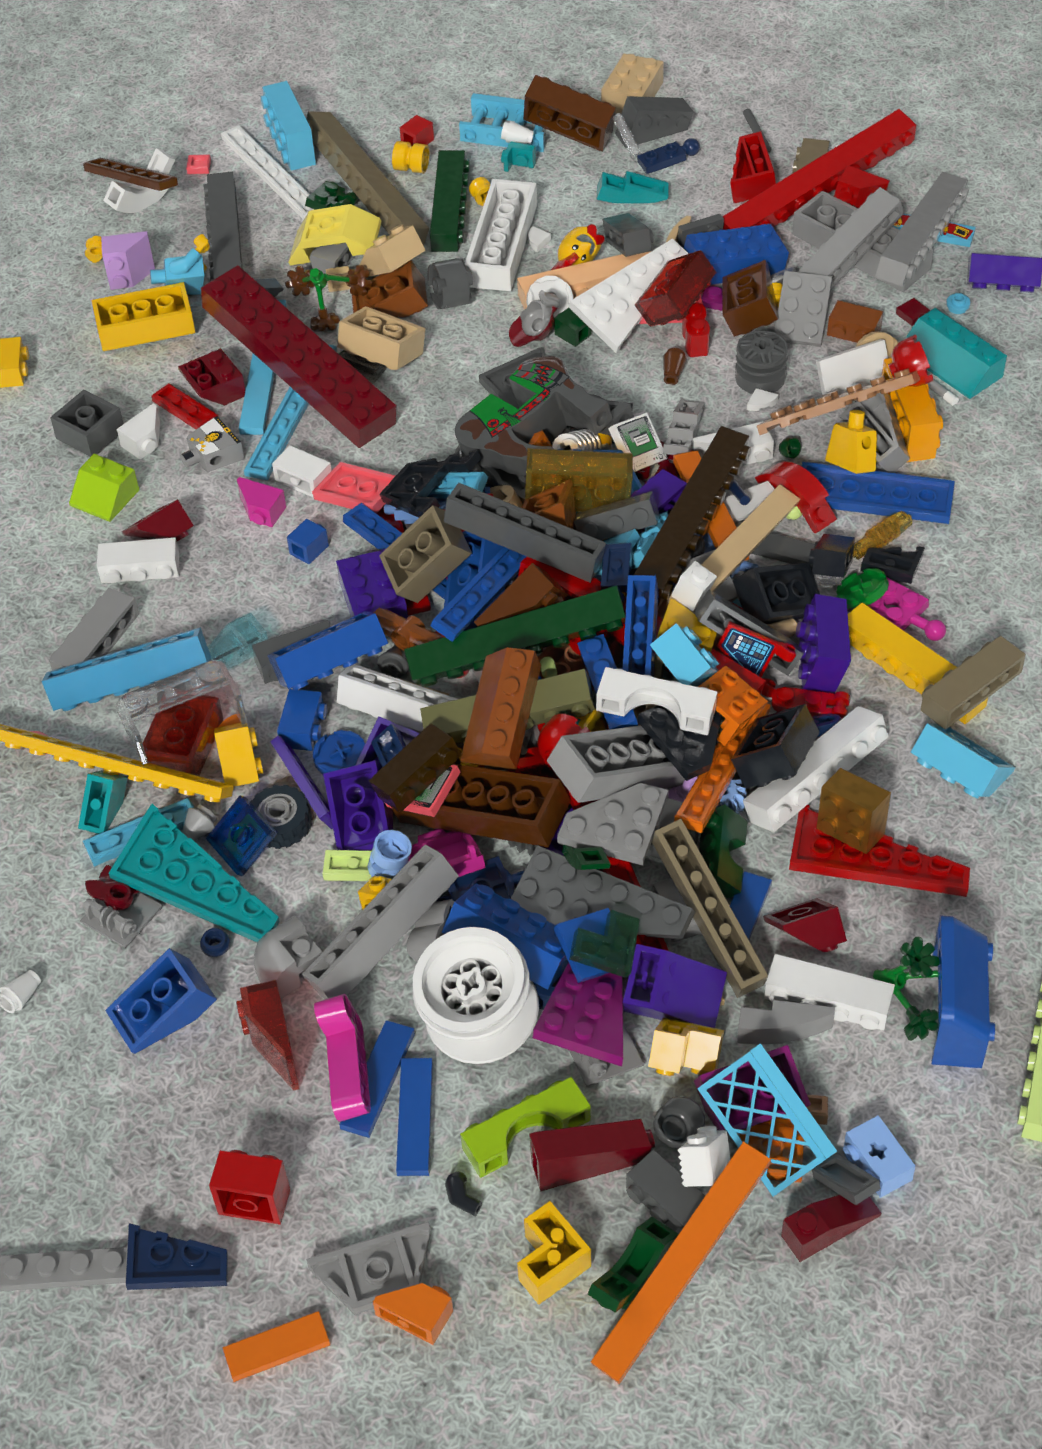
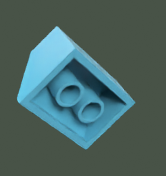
M932 723L926 724L910 752L918 757L916 761L929 769H932V767L941 771L940 776L953 784L957 781L965 786L964 792L977 799L980 796L990 797L1016 768L951 727L945 730L940 725Z

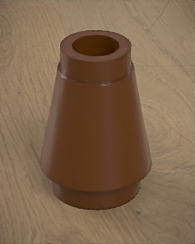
M670 348L663 355L664 382L666 384L675 385L678 383L687 362L683 350Z

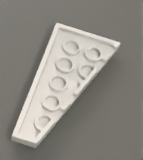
M671 239L572 299L569 303V308L617 353L625 339L627 340L636 324H639L656 301L660 292H663L669 280L675 276L687 260L688 252L674 239Z

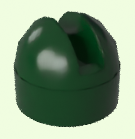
M785 438L779 444V452L786 458H796L800 453L801 444L796 438Z

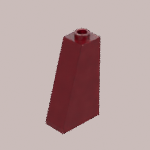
M642 1119L539 1131L529 1134L531 1164L540 1192L637 1165L651 1152L652 1148H655L653 1134L650 1129L645 1130Z

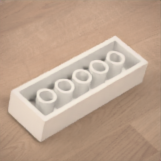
M492 179L465 261L466 272L470 271L473 277V285L469 287L502 291L512 290L537 207L536 183Z

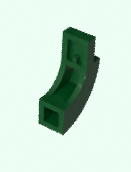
M650 1217L636 1228L628 1247L616 1264L591 1284L588 1295L597 1300L602 1307L610 1309L614 1313L621 1308L626 1311L679 1234L654 1217Z

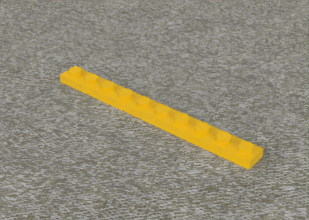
M0 724V741L5 742L4 746L8 748H29V753L51 754L54 755V760L62 762L74 760L78 762V766L93 769L96 766L103 768V773L126 774L128 779L132 781H152L153 786L169 789L170 786L179 789L178 792L191 796L195 795V793L204 795V800L210 802H221V799L232 797L234 785Z

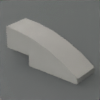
M773 1000L772 1010L741 1007L737 1043L756 1045L760 1043L778 1044L820 1034L833 1027L835 1007Z

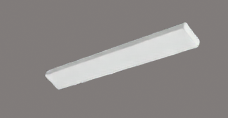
M240 125L221 133L222 140L303 220L310 210H314L305 206L306 198L310 194Z

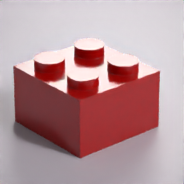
M220 1150L209 1184L218 1215L281 1225L290 1193L283 1160H279L272 1155H262L261 1157L248 1155L241 1150H231L230 1152Z

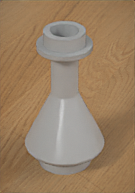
M199 805L197 808H189L182 833L188 838L196 840L214 832V822L217 819L209 809L202 805Z

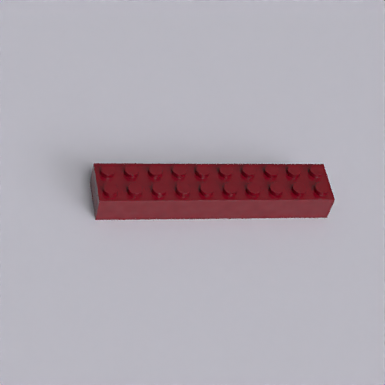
M237 265L201 287L202 308L355 446L361 448L396 424L397 405L240 266Z

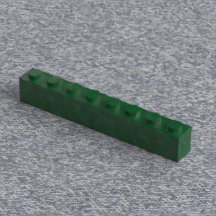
M617 586L463 631L453 642L443 637L404 649L412 681L417 685L421 684L422 687H427L438 683L437 679L448 677V679L461 677L464 675V671L470 669L482 671L487 655L507 647L533 650L536 654L543 652L544 647L551 645L554 648L568 645L571 639L578 637L581 640L593 638L598 631L607 629V632L622 629L623 624H625L626 612L620 591Z

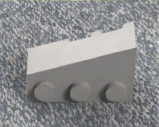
M877 393L876 396L867 400L856 401L840 415L845 422H848L850 410L865 412L863 425L875 429L877 433L876 460L887 472H896L910 460L892 400L888 393Z

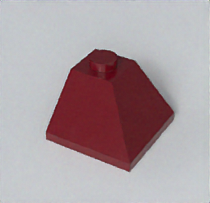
M177 499L150 513L123 530L122 533L125 536L145 539L176 538L177 542L188 536L187 530L194 525Z
M818 898L763 916L766 923L813 948L821 950V952L833 951L838 948V944L847 941L838 907Z

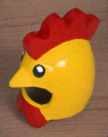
M594 224L572 229L561 241L558 248V262L551 270L593 261L602 243L605 241V237L597 234V228ZM581 234H586L593 240L595 248L592 254H590L591 243L577 240V237Z

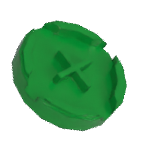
M868 568L863 570L864 573L858 576L857 573L850 574L838 585L836 589L837 598L847 599V608L854 609L861 603H864L866 606L874 603L888 590L889 582L883 571Z

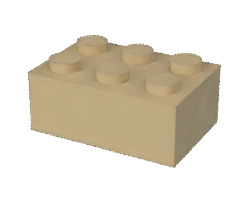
M624 53L601 89V102L610 103L616 107L615 113L622 114L627 96L655 97L663 84L664 61Z
M365 306L339 321L337 348L343 349L349 354L364 357L370 362L383 364L388 369L398 370L423 354L425 328Z

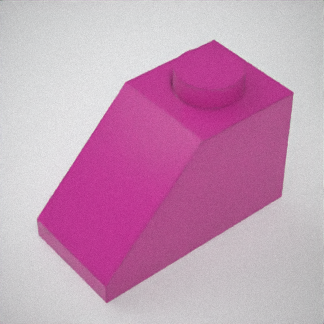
M239 477L237 479L239 494L250 521L258 525L273 527L286 509L284 490Z

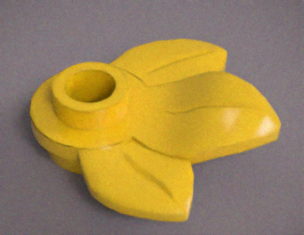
M93 236L86 241L87 249L85 250V256L91 262L97 263L103 257L101 236Z

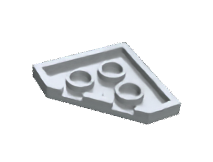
M639 783L568 812L558 833L557 841L559 844L574 848L602 847L608 857L643 866L653 840L654 832L657 829L667 802L669 790Z

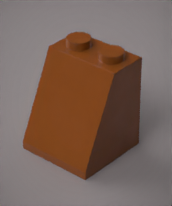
M570 479L525 499L522 509L577 531L574 523L576 509L573 483Z

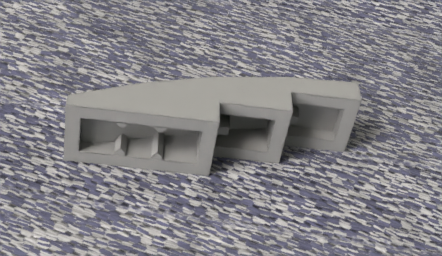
M679 401L673 411V420L668 429V438L664 443L663 454L676 455L691 451L692 439L696 437L705 402Z

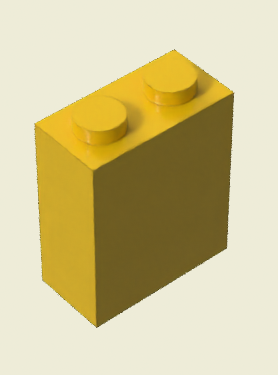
M21 337L0 339V388L23 386L24 376H28L25 360H29L28 347L23 346Z

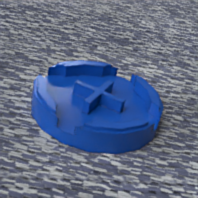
M344 730L334 731V734L328 737L327 734L324 735L315 744L312 754L315 767L321 774L355 766L365 746L364 739L352 731Z

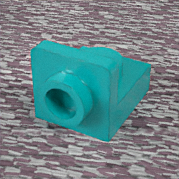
M510 142L507 149L503 150L501 155L504 171L509 172L512 165L534 168L536 164L535 146Z

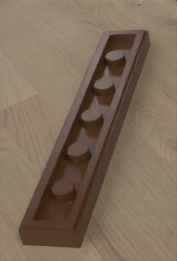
M101 157L83 163L84 171L157 191L178 185L177 177Z

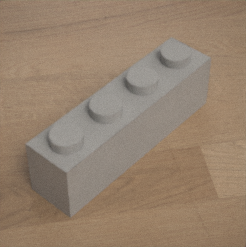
M108 588L96 600L95 605L82 617L76 628L67 635L62 645L52 653L49 659L52 671L107 655L139 615L135 597Z

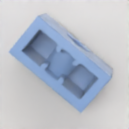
M879 1115L846 1132L843 1147L845 1157L848 1161L856 1164L859 1168L879 1180L881 1189L876 1193L880 1198L913 1180L915 1164Z

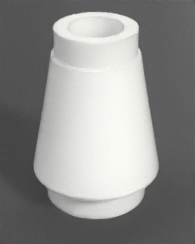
M513 121L504 122L501 139L506 140V143L532 144L533 130Z
M28 970L26 973L0 988V1006L9 1013H14L16 1010L20 1011L41 983L40 977L34 971Z

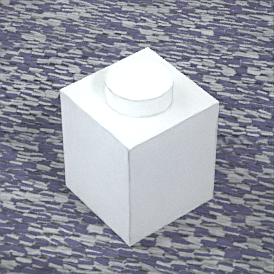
M694 561L680 576L671 596L691 611H694L707 591L712 588L717 576Z

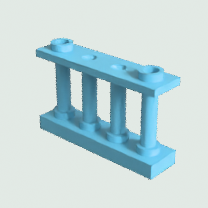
M473 93L471 97L473 118L471 122L460 121V141L508 147L509 143L501 139L502 121H515V123L522 126L524 122L530 123L523 120L524 100ZM482 117L494 118L492 125L480 124ZM535 125L532 144H527L535 146L536 151L544 152L543 127Z

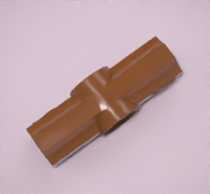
M380 607L374 612L384 634L390 637L393 643L401 650L443 638V636L426 629L423 622L416 616L411 615L408 618H404Z

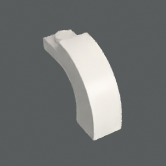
M156 148L147 169L169 175L175 159L163 150ZM112 181L103 201L116 211L137 213L158 202L168 189L157 191L131 183L123 184Z

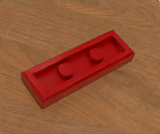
M170 383L151 395L154 403L194 429H198L218 416V414Z

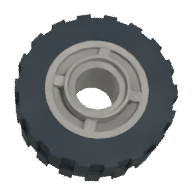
M274 785L257 793L254 796L255 798L249 802L246 814L248 815L251 812L254 817L258 818L257 821L261 825L269 827L274 832L265 847H275V849L290 847L292 844L300 842L308 834V830L311 829V820H313L307 798H305L302 791H298V788H292L289 785ZM251 824L249 827H250V829H251V828L254 829V831H253V833H252V835H253L254 832L256 831V829H255V828L253 827V825Z

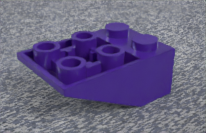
M636 944L623 999L624 1012L659 1020L669 1018L715 1028L727 972L667 950Z

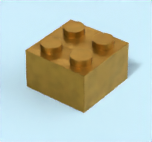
M840 768L821 788L817 829L867 854L885 835L891 792Z

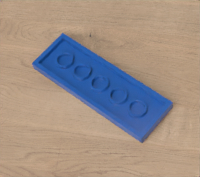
M802 462V467L813 474L829 495L825 499L831 509L949 524L955 481L881 471L855 474L839 466Z

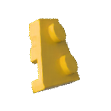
M670 598L657 638L677 623L683 628L688 626L690 630L692 629L702 641L699 644L700 648H705L711 652L717 632L700 623L694 613Z

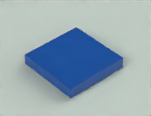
M609 908L556 924L553 928L578 983L628 967L632 964L633 959Z

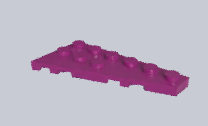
M568 962L533 1029V1039L622 1067V969L578 983Z

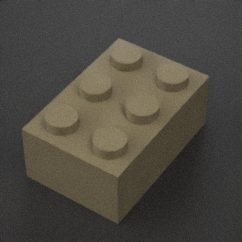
M432 505L379 555L396 595L418 603L472 554L461 529L444 522L445 510Z

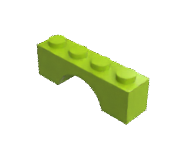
M572 1077L564 1081L559 1080L536 1095L526 1096L519 1104L509 1109L497 1111L492 1118L467 1127L460 1134L462 1149L478 1176L482 1178L508 1164L507 1152L509 1144L514 1136L523 1129L532 1126H547L553 1129L579 1127L591 1121V1106Z

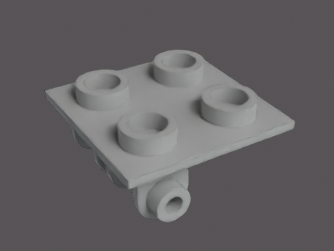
M140 892L133 896V903L124 910H113L112 907L106 906L104 901L89 898L83 904L86 914L80 922L126 948L163 906Z
M624 1023L622 1067L569 1050L586 1087L644 1066Z

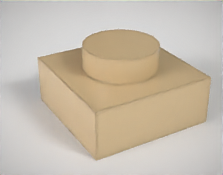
M343 266L326 269V274L346 277L349 267ZM327 281L329 292L349 290L351 288L345 282Z

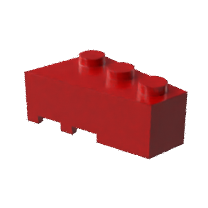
M761 131L739 137L736 162L733 166V177L730 181L733 203L750 200L776 184L774 169Z

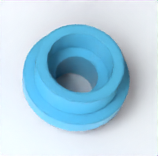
M961 293L950 295L946 301L949 311L954 314L965 313L971 303L970 299Z

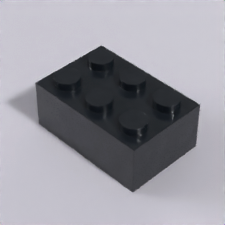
M806 704L769 714L755 720L731 759L745 788L756 785L757 787H764L774 780H788L797 774L799 767L806 759L807 753L814 745V741L819 734V730Z

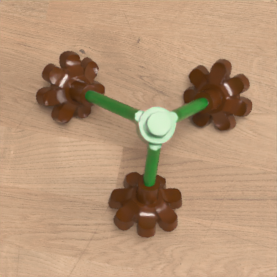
M363 265L350 269L346 277L323 274L317 268L304 272L302 266H297L295 271L289 270L287 272V276L291 280L286 281L285 286L288 289L294 288L292 290L294 296H298L301 292L303 296H307L310 293L309 287H316L319 302L318 316L311 318L310 328L312 330L325 331L326 327L329 330H335L337 328L336 324L340 321L339 316L335 315V313H328L327 307L324 305L322 288L327 285V281L345 282L347 286L351 287L350 293L355 296L358 293L365 296L367 294L365 287L369 288L372 281L366 279L370 273L368 269H364Z

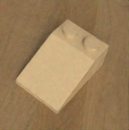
M403 224L398 225L390 230L392 234L389 236L383 235L373 241L374 245L366 250L360 265L364 266V269L369 270V276L390 273L426 251L413 225L406 227Z

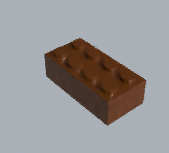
M535 75L525 94L523 120L603 152L613 132L616 107L608 102L596 100L588 94L574 91L566 85L552 82L547 77Z

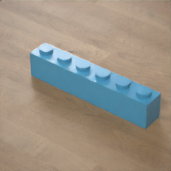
M200 627L46 672L42 684L53 711L58 709L68 711L77 707L82 702L95 703L102 700L106 695L114 694V696H119L127 693L130 688L137 686L139 688H147L152 686L155 681L161 679L171 681L180 677L185 672H201L207 668L206 666H209L211 654Z

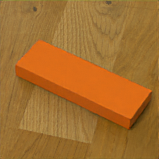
M317 1311L222 1348L233 1382L328 1347L330 1342L320 1313Z

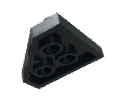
M659 705L639 713L638 723L686 781L710 770L722 716L715 710L708 735L681 730L675 715L667 708Z

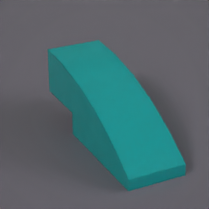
M626 171L624 178L602 172L597 184L596 200L610 203L660 202L668 199L669 183Z

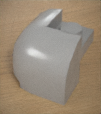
M294 916L267 932L257 942L254 952L255 972L260 983L274 1001L277 1002L301 987L299 974L305 971L322 954V951L306 932L305 925Z

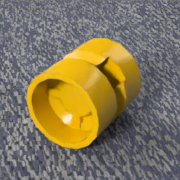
M397 141L392 153L393 169L407 171L410 168L412 172L424 174L429 164V146L418 143L411 146L409 142Z

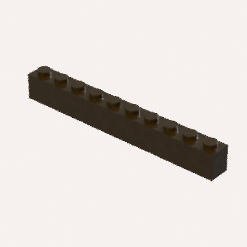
M720 426L634 575L656 576L659 588L658 609L663 600L668 601L673 589L672 584H677L682 574L681 568L687 567L691 558V551L695 552L698 547L699 536H704L707 531L708 520L713 521L717 512V505L721 506L724 501L725 490L729 491L734 481L733 475L738 476L743 461L747 460L751 447L747 446L749 435Z

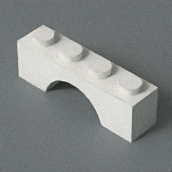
M605 667L597 691L596 711L624 717L637 706L655 704L670 710L677 718L681 730L708 735L716 710L718 692L705 687L682 684L678 681H667L650 675H640L626 672L623 669Z

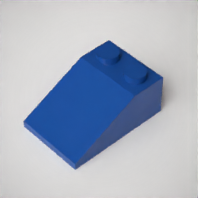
M169 948L105 1011L130 1051L136 1054L198 1019L217 998L191 960Z

